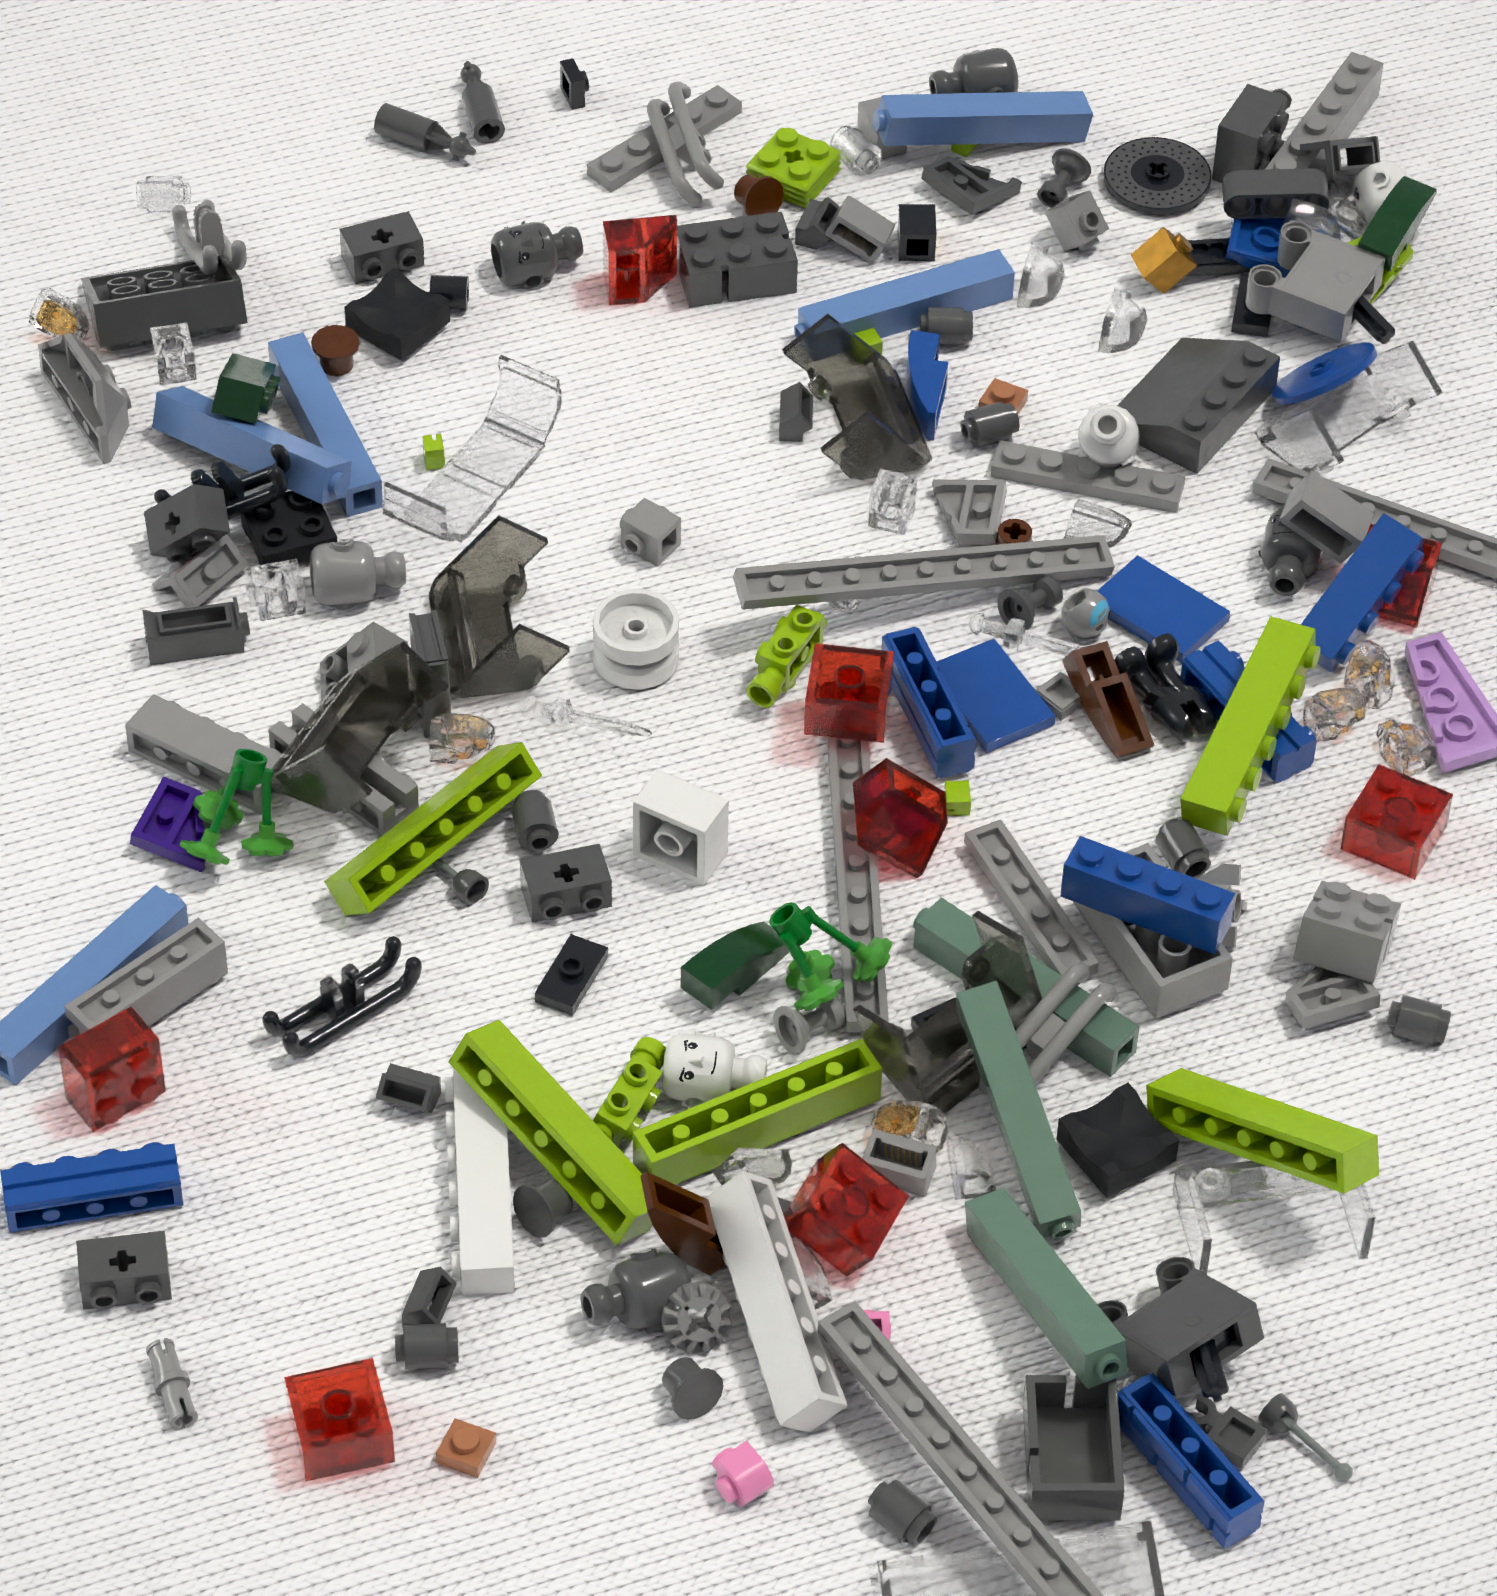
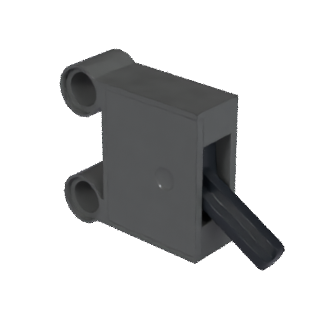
M1186 1257L1169 1258L1157 1266L1155 1271L1161 1295L1128 1316L1127 1307L1119 1301L1109 1300L1097 1304L1126 1340L1127 1367L1142 1377L1148 1373H1153L1175 1397L1199 1382L1201 1392L1205 1398L1212 1397L1213 1402L1221 1401V1395L1229 1391L1223 1366L1264 1339L1256 1302L1196 1269L1194 1262Z

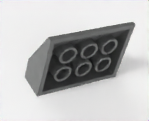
M219 255L217 256L218 268L212 276L205 275L194 260L86 277L81 278L97 342L100 348L106 347L107 350L115 351L129 347V343L143 341L144 344H158L166 340L165 337L180 335L181 338H194L202 335V331L217 328L218 332L237 330L239 324L248 323L242 282L239 275L225 258Z
M1182 337L1117 406L1126 409L1135 418L1139 428V446L1198 474L1271 395L1272 389L1277 384L1280 356L1250 341Z

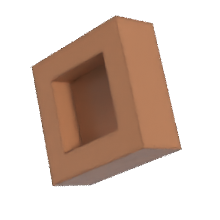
M994 378L980 398L978 408L997 402L1011 403L1015 407L1017 414H1019L1028 401V390Z
M454 1418L436 1452V1463L478 1478L496 1444V1432Z

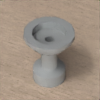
M836 997L828 1002L821 1003L816 1007L815 1011L805 1015L796 1009L781 1006L774 1013V1028L784 1048L792 1054H800L805 1050L811 1030L821 1026L828 1031L838 1029L845 1025L846 1014L841 1002Z

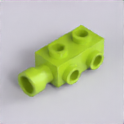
M795 605L787 617L782 616L773 636L768 642L764 641L757 650L755 663L758 664V674L746 689L747 695L752 702L760 707L770 708L775 704L782 692L786 693L788 689L796 685V678L804 667L814 660L816 651L823 643V631L827 626V620L824 615L800 605Z
M642 1037L638 1040L630 1053V1061L593 1120L617 1147L620 1146L623 1139L630 1143L632 1142L633 1131L638 1130L644 1121L637 1116L641 1110L649 1113L662 1092L655 1086L663 1073L660 1069L664 1063L666 1047L660 1041L651 1037Z

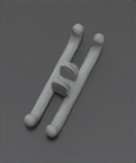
M673 82L668 88V95L677 123L669 129L667 128L664 116L669 114L670 106L661 99H651L647 105V113L673 186L686 202L692 206H699L702 203V196L687 181L678 157L690 166H693L699 176L713 189H721L724 185V179L709 165L712 157L708 149H705V138L694 127L685 99L691 96L690 87L682 82Z
M204 200L201 204L195 206V210H193L196 239L189 227L186 208L182 205H176L173 208L172 216L177 237L205 275L212 276L216 273L218 268L217 254H222L228 264L235 270H242L247 263L245 243L241 240H235L233 243L229 241L223 233L220 216L215 211V205L211 200Z
M1084 963L1072 965L1015 1030L1021 1048L1027 1044V1054L1034 1060L1030 1064L1029 1070L1035 1085L1105 1002H1112L1117 996L1115 986L1112 983L1106 982L1097 986L1066 1023L1053 1014L1054 1010L1078 982L1084 983L1089 979L1090 971ZM980 1077L979 1090L982 1094L987 1095Z

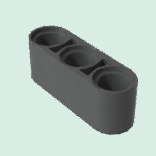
M1319 169L1236 170L1226 174L1222 180L1224 212L1233 219L1318 217L1325 214L1330 206L1327 175Z

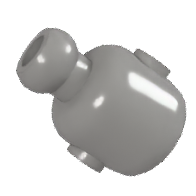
M350 539L348 542L319 544L314 547L310 555V577L314 599L320 604L333 605L337 609L347 610L353 607L354 604L365 603L371 600L376 593V585L400 588L406 584L404 554L392 551L383 557H374L372 547L368 543L354 541L353 539Z

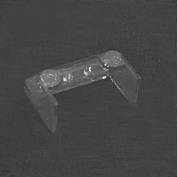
M1412 340L1377 354L1376 359L1370 366L1335 389L1309 400L1292 404L1254 430V434L1264 448L1289 466L1306 472L1313 470L1318 475L1323 476L1333 470L1335 465L1344 461L1340 454L1341 450L1379 424L1389 421L1391 426L1402 422L1411 416L1409 411L1411 407L1437 397L1443 392Z
M1243 1157L1185 1164L1175 1172L1172 1188L1191 1260L1194 1262L1195 1268L1205 1274L1208 1271L1212 1236L1204 1208L1333 1191L1327 1187ZM1364 1183L1345 1194L1338 1192L1359 1260L1368 1259L1376 1218Z

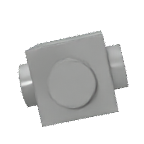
M1090 190L1070 196L1045 211L1064 251L1076 247L1079 248L1080 252L1087 250L1100 242L1098 239L1099 235L1109 230Z
M645 497L635 507L626 510L621 517L619 524L621 528V547L657 567L681 545V517Z

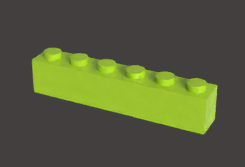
M1270 616L1180 798L1182 819L1189 820L1195 827L1228 836L1234 822H1241L1246 810V797L1249 791L1255 792L1259 785L1262 774L1261 766L1264 760L1270 761L1274 754L1277 742L1276 735L1279 729L1285 730L1291 716L1290 706L1293 700H1299L1304 692L1305 676L1308 669L1314 670L1318 663L1321 649L1319 646H1316V629Z
M523 742L497 745L326 879L324 883L344 915L371 913L541 778L542 774Z
M500 1020L467 1032L448 1063L616 1246L649 1231L653 1225L647 1212L640 1177L642 1173Z
M862 1038L633 1131V1164L642 1174L647 1171L673 1184H678L881 1100L882 1067Z
M1180 1068L1146 1085L1148 1111L1162 1126L1175 1134L1343 1194L1379 1176L1378 1135L1184 1068Z

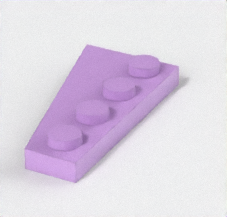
M1438 632L1406 642L1404 653L1441 772H1449L1497 757V713L1443 633Z

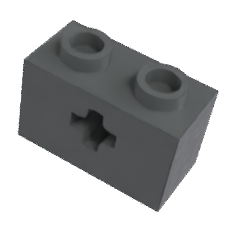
M409 211L339 229L341 257L355 284L384 277L392 268L403 272L425 266L423 237Z
M192 484L144 511L150 555L166 557L170 562L184 561L190 558V554L215 545V540L230 533L224 491L221 488Z
M600 844L519 859L520 886L532 923L612 907V879Z
M165 1231L76 1241L83 1310L93 1308L109 1309L114 1306L136 1303L153 1304L158 1301L172 1299Z

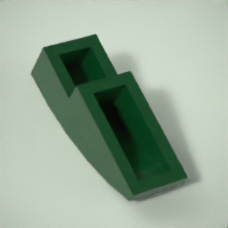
M1403 176L1376 212L1360 239L1358 247L1386 257L1384 269L1391 272L1402 250H1406L1437 194V189Z
M764 921L747 925L716 940L682 965L680 988L712 1010L732 992L738 996L743 994L789 953V950L780 940L775 930Z

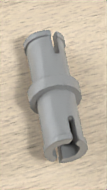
M164 1338L165 1349L163 1350L160 1339L151 1342L146 1348L147 1356L150 1358L156 1377L153 1383L156 1394L163 1398L170 1426L174 1429H180L179 1418L181 1417L184 1428L193 1425L198 1419L197 1411L194 1408L188 1390L190 1379L188 1373L181 1369L174 1341Z

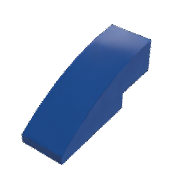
M911 330L907 357V393L919 428L926 439L934 440L947 390L949 362L939 360L940 334Z

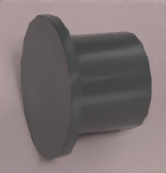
M555 1179L548 1180L538 1187L529 1184L521 1185L516 1189L513 1196L514 1211L519 1222L531 1235L539 1238L549 1236L554 1231L555 1222L572 1211L573 1203L571 1196Z
M688 1357L673 1361L666 1368L662 1377L663 1386L672 1395L671 1405L673 1411L680 1418L687 1420L696 1419L708 1413L719 1401L724 1387L722 1378L715 1370L709 1368L701 1369L692 1358Z

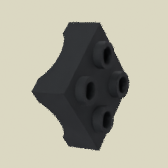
M395 268L388 271L370 293L360 299L352 300L344 307L346 327L353 329L359 337L400 361H403L450 322V300L441 294H432L420 289Z
M293 491L285 492L283 497L273 503L241 514L242 528L254 548L264 578L278 575L295 564L310 561L311 551L319 544L338 542L337 535L323 505Z
M1129 1082L1116 1088L1109 1096L1094 1106L1082 1111L1070 1112L1058 1119L1056 1140L1106 1198L1177 1161L1179 1139L1171 1130L1162 1126L1151 1115L1137 1091Z

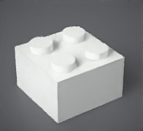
M657 769L633 800V855L704 886L728 854L729 800L721 797L716 792L707 791L686 782L678 776H672Z

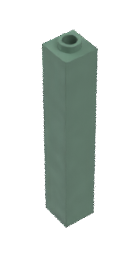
M942 897L930 908L922 909L914 920L913 948L972 987L997 981L1007 1009L1023 1020L1026 1019L1062 976ZM1076 985L1054 1010L1053 1014L1066 1023L1090 993ZM1104 1003L1069 1044L1067 1049L1111 1077L1136 1053L1140 1026Z
M994 981L956 993V1010L1034 1226L1044 1238L1050 1236L1051 1239H1060L1069 1236L1075 1232V1228L1081 1226V1209L998 982Z
M1004 1187L965 1201L968 1237L1085 1387L1090 1389L1128 1374L1125 1338Z

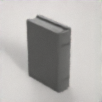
M437 609L431 610V613L415 615V613H409L413 689L424 736L431 739L444 738L452 734L449 659Z

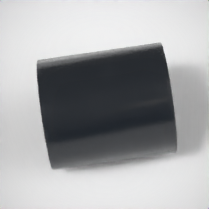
M431 275L429 293L441 294L450 300V308L468 309L469 276Z

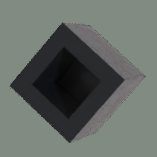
M899 204L897 229L899 261H935L937 235L935 204Z

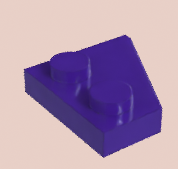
M163 776L131 833L130 845L202 873L205 869L206 860L189 854L186 849L179 846L181 840L201 841L204 834L203 820L198 815L199 810L193 805L196 796L201 795V791Z

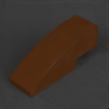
M1105 641L1071 651L1062 660L1075 692L1080 696V703L1090 721L1115 757L1120 758L1153 748L1155 745L1127 672L1119 673L1108 642Z
M647 1171L643 1173L640 1177L648 1215L654 1229L669 1249L690 1266L709 1276L726 1265L723 1260V1250L717 1231L714 1228L709 1200Z

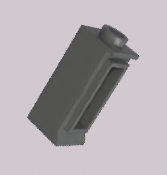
M1378 136L1300 144V152L1325 149L1327 170L1323 172L1327 175V178L1358 175L1369 165L1381 162ZM1346 148L1348 166L1342 167L1340 149Z
M233 597V602L161 612L142 610L150 665L244 652L243 636L250 635L247 612H239L237 597Z

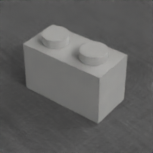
M1311 470L1289 492L1279 521L1342 564L1356 551L1366 537L1374 513Z

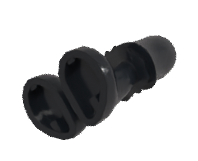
M1162 634L1155 638L1148 645L1144 655L1135 646L1121 651L1114 659L1119 673L1127 672L1132 687L1145 697L1143 704L1146 710L1150 711L1151 716L1160 721L1180 742L1192 739V725L1200 734H1205L1215 729L1216 720L1205 700L1204 694L1197 687L1188 686L1173 665L1179 655V643L1172 634ZM1152 677L1156 678L1163 686L1159 687Z

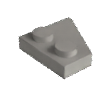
M933 479L934 495L958 545H996L998 527L1001 524L1007 494L1005 480Z
M1316 966L1308 973L1306 979L1298 981L1286 991L1285 1004L1303 1030L1379 1008L1380 994L1371 982Z

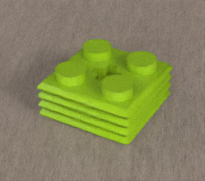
M781 127L747 163L746 168L748 169L746 173L754 174L759 178L771 176L777 179L783 186V200L806 208L810 199H815L840 171L841 168L839 166L841 162L839 160L841 156L839 155L841 151L830 147L825 141L813 140L798 134L793 128Z

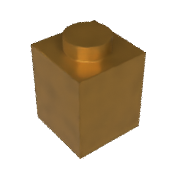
M1162 227L1131 254L1143 278L1163 294L1197 266L1190 254L1193 247L1181 233L1175 236L1165 227Z

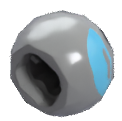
M1084 588L1073 593L1064 602L1061 611L1062 621L1066 629L1073 635L1084 638L1094 637L1106 629L1110 619V607L1106 598L1098 591Z

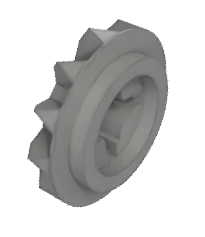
M691 1282L677 1288L678 1291L676 1293L673 1292L668 1298L671 1301L667 1307L663 1308L661 1315L662 1328L667 1339L675 1347L690 1354L709 1352L718 1343L724 1342V1336L728 1328L732 1326V1322L730 1319L731 1306L722 1292L704 1282ZM687 1306L691 1310L694 1309L698 1312L706 1308L707 1311L703 1317L710 1328L707 1330L704 1327L701 1328L695 1325L692 1329H689L688 1326L691 1324L692 1319L684 1308Z

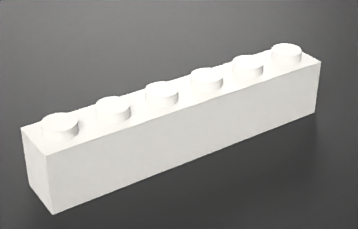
M453 1068V1077H444L446 1103L454 1102V1111H446L447 1137H455L456 1145L447 1146L448 1172L457 1171V1180L448 1181L450 1207H458V1216H450L451 1242H460V1252H451L452 1278H461L462 1296L515 1293L507 1126Z
M741 1171L706 1197V1199L709 1200L714 1228L717 1231L723 1250V1260L729 1268L734 1283L735 1297L742 1308L748 1326L747 1333L754 1345L760 1363V1373L769 1390L773 1403V1413L780 1426L810 1433L848 1405L827 1343L818 1332L819 1319L772 1180Z

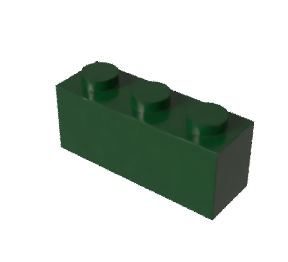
M232 353L219 376L211 412L256 424L261 413L267 415L273 399L276 398L280 383V377L274 375L276 364Z

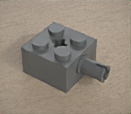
M1250 84L1246 85L1218 125L1212 180L1222 183L1225 175L1232 171L1263 170L1267 167L1285 142L1282 140V133L1286 129L1289 120V114L1285 111L1291 106L1292 101L1287 91L1275 89L1270 92Z

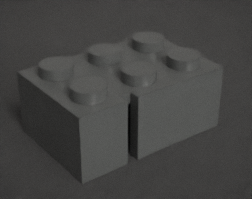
M782 212L675 226L674 259L689 308L722 303V271L728 270V302L797 293L798 259L791 238H789V231Z
M1026 1375L1022 1406L1026 1475L1028 1478V1507L1040 1521H1121L1125 1490L1116 1379L1087 1389L1078 1376L1075 1375L1072 1408H1064L1067 1385L1066 1375Z

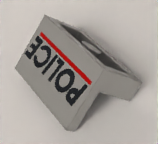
M228 534L215 540V545L199 549L190 554V558L178 562L156 580L152 586L156 591L171 586L186 608L197 607L249 564Z

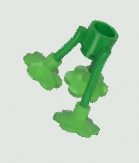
M251 749L236 750L230 774L224 787L220 788L218 792L206 791L204 795L196 796L193 801L194 807L199 810L198 815L200 819L204 822L212 823L210 829H205L201 841L181 840L180 847L186 849L189 854L203 858L208 862L228 865L230 859L216 848L221 836L218 831L220 828L230 829L233 824L241 823L244 817L243 813L238 809V802L233 799L236 788L244 791H253L256 789V785L261 784L262 821L259 822V833L252 834L250 838L243 839L241 847L248 850V853L252 856H280L284 854V851L293 849V840L286 838V835L283 833H275V822L271 821V781L274 771L265 768L267 763L265 755Z
M789 902L780 906L770 917L769 924L779 935L780 940L794 959L788 966L790 973L785 981L790 989H798L802 993L800 998L794 1003V1007L798 1011L802 1009L810 1011L821 1003L830 1001L837 996V991L844 986L841 979H832L831 970L835 966V961L831 955H822L819 950L803 951L800 947L810 939L812 924L850 949V954L856 958L853 978L858 982L863 980L867 983L871 982L878 974V971L882 970L890 959L888 952L892 947L891 940L876 937L870 941L868 946L861 941L855 942L820 918L811 906L801 910L796 903Z

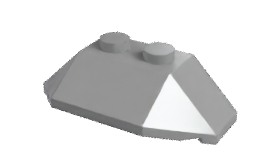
M68 333L38 344L42 374L102 463H110L129 427L128 410L131 409L132 405L127 391L123 387L119 389L116 385L110 366L108 364L103 366L97 355L73 334Z

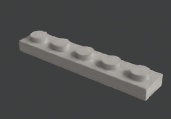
M719 85L687 103L694 127L703 136L742 113V101ZM674 112L664 117L668 129L677 123ZM652 125L587 164V175L609 192H613L664 161Z
M1002 440L999 441L991 466V477L1173 513L1178 511L1186 477L1130 465L1123 466L1122 464L1114 468L1101 467L1100 464L1086 457L1079 458L1078 455Z
M1000 819L965 832V845L1045 964L1060 975H1063L1072 965L1077 963L1086 964L1089 968L1090 976L1098 973V960L1003 821Z

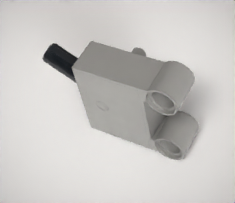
M1291 221L1284 224L1280 230L1277 261L1280 266L1291 270L1286 278L1282 277L1281 272L1277 268L1267 264L1254 266L1249 272L1245 303L1247 308L1254 313L1273 315L1309 329L1314 335L1322 334L1340 342L1356 320L1381 344H1387L1390 338L1395 336V328L1369 303L1381 286L1386 257L1314 231L1304 222Z

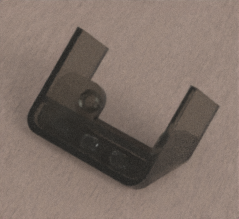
M828 313L782 349L785 356L807 371L810 379L808 387L812 394L818 400L822 401L825 399L833 405L842 431L820 449L824 455L837 463L849 478L856 477L859 480H866L916 471L932 461V455L895 368L883 355Z
M500 515L437 575L429 591L430 609H437L448 654L450 693L460 698L528 691L533 686H536L570 652L568 645L520 623L513 629L509 608L516 601L520 600L526 592L527 581L524 567L548 544V539Z
M404 641L349 672L336 683L272 767L274 774L271 787L278 793L331 814H336L340 811L344 814L348 813L360 800L369 796L373 791L360 778V775L388 737L399 729L406 732L412 728L421 717V714L418 712L421 706L445 692L449 685Z
M977 911L972 917L982 946L965 960L962 969V981L965 990L997 981L1014 1029L1016 1030L1042 1000L1023 936L982 912ZM956 998L908 1036L903 1028L894 1023L887 1022L860 1004L853 1009L864 1042L881 1065L882 1072L913 1109L930 1120L938 1119L978 1088L981 1076L956 1010ZM1027 1044L1022 1048V1051L1027 1049Z

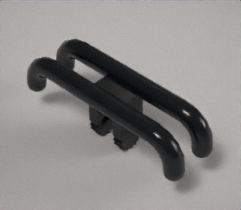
M275 444L270 449L271 456L275 460V463L271 466L238 478L226 466V463L220 460L211 464L210 471L212 472L213 479L203 469L199 468L191 472V483L223 489L228 519L273 503L283 497L288 489V479L285 474L290 468V455L284 446ZM272 482V486L244 497L246 491ZM159 489L154 494V500L157 504L171 497L164 489Z
M395 936L389 937L385 942V950L382 956L372 965L360 972L353 963L345 965L341 968V983L339 985L332 976H327L320 981L321 996L282 1019H279L278 1014L274 1011L265 1012L262 1017L263 1026L266 1032L274 1036H283L282 1044L288 1054L294 1057L306 1056L408 994L421 976L422 963L417 957L408 958L405 963V971L399 980L365 1001L364 988L390 972L401 955L402 944L400 939ZM324 1012L333 1020L301 1040L293 1032Z

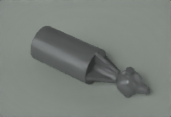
M466 61L460 72L462 81L467 84L462 93V100L474 138L480 143H494L503 136L505 127L493 89L490 85L480 80L482 75L480 68Z
M389 103L383 104L377 112L374 122V131L377 134L426 152L449 149L454 161H459L460 157L476 154V149L470 145L466 138L467 134L464 132H460L459 136L452 138L438 121Z

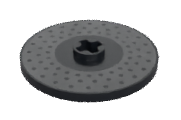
M1147 137L1135 139L1117 147L1105 162L1103 178L1109 193L1126 207L1149 214H1174L1194 207L1205 198L1211 185V169L1203 155L1191 146L1173 139Z

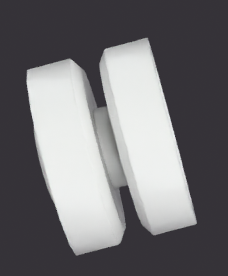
M627 589L615 592L603 599L595 609L593 616V663L598 674L610 684L624 689L637 690L658 686L669 679L677 669L679 661V614L675 605L665 596L646 589Z

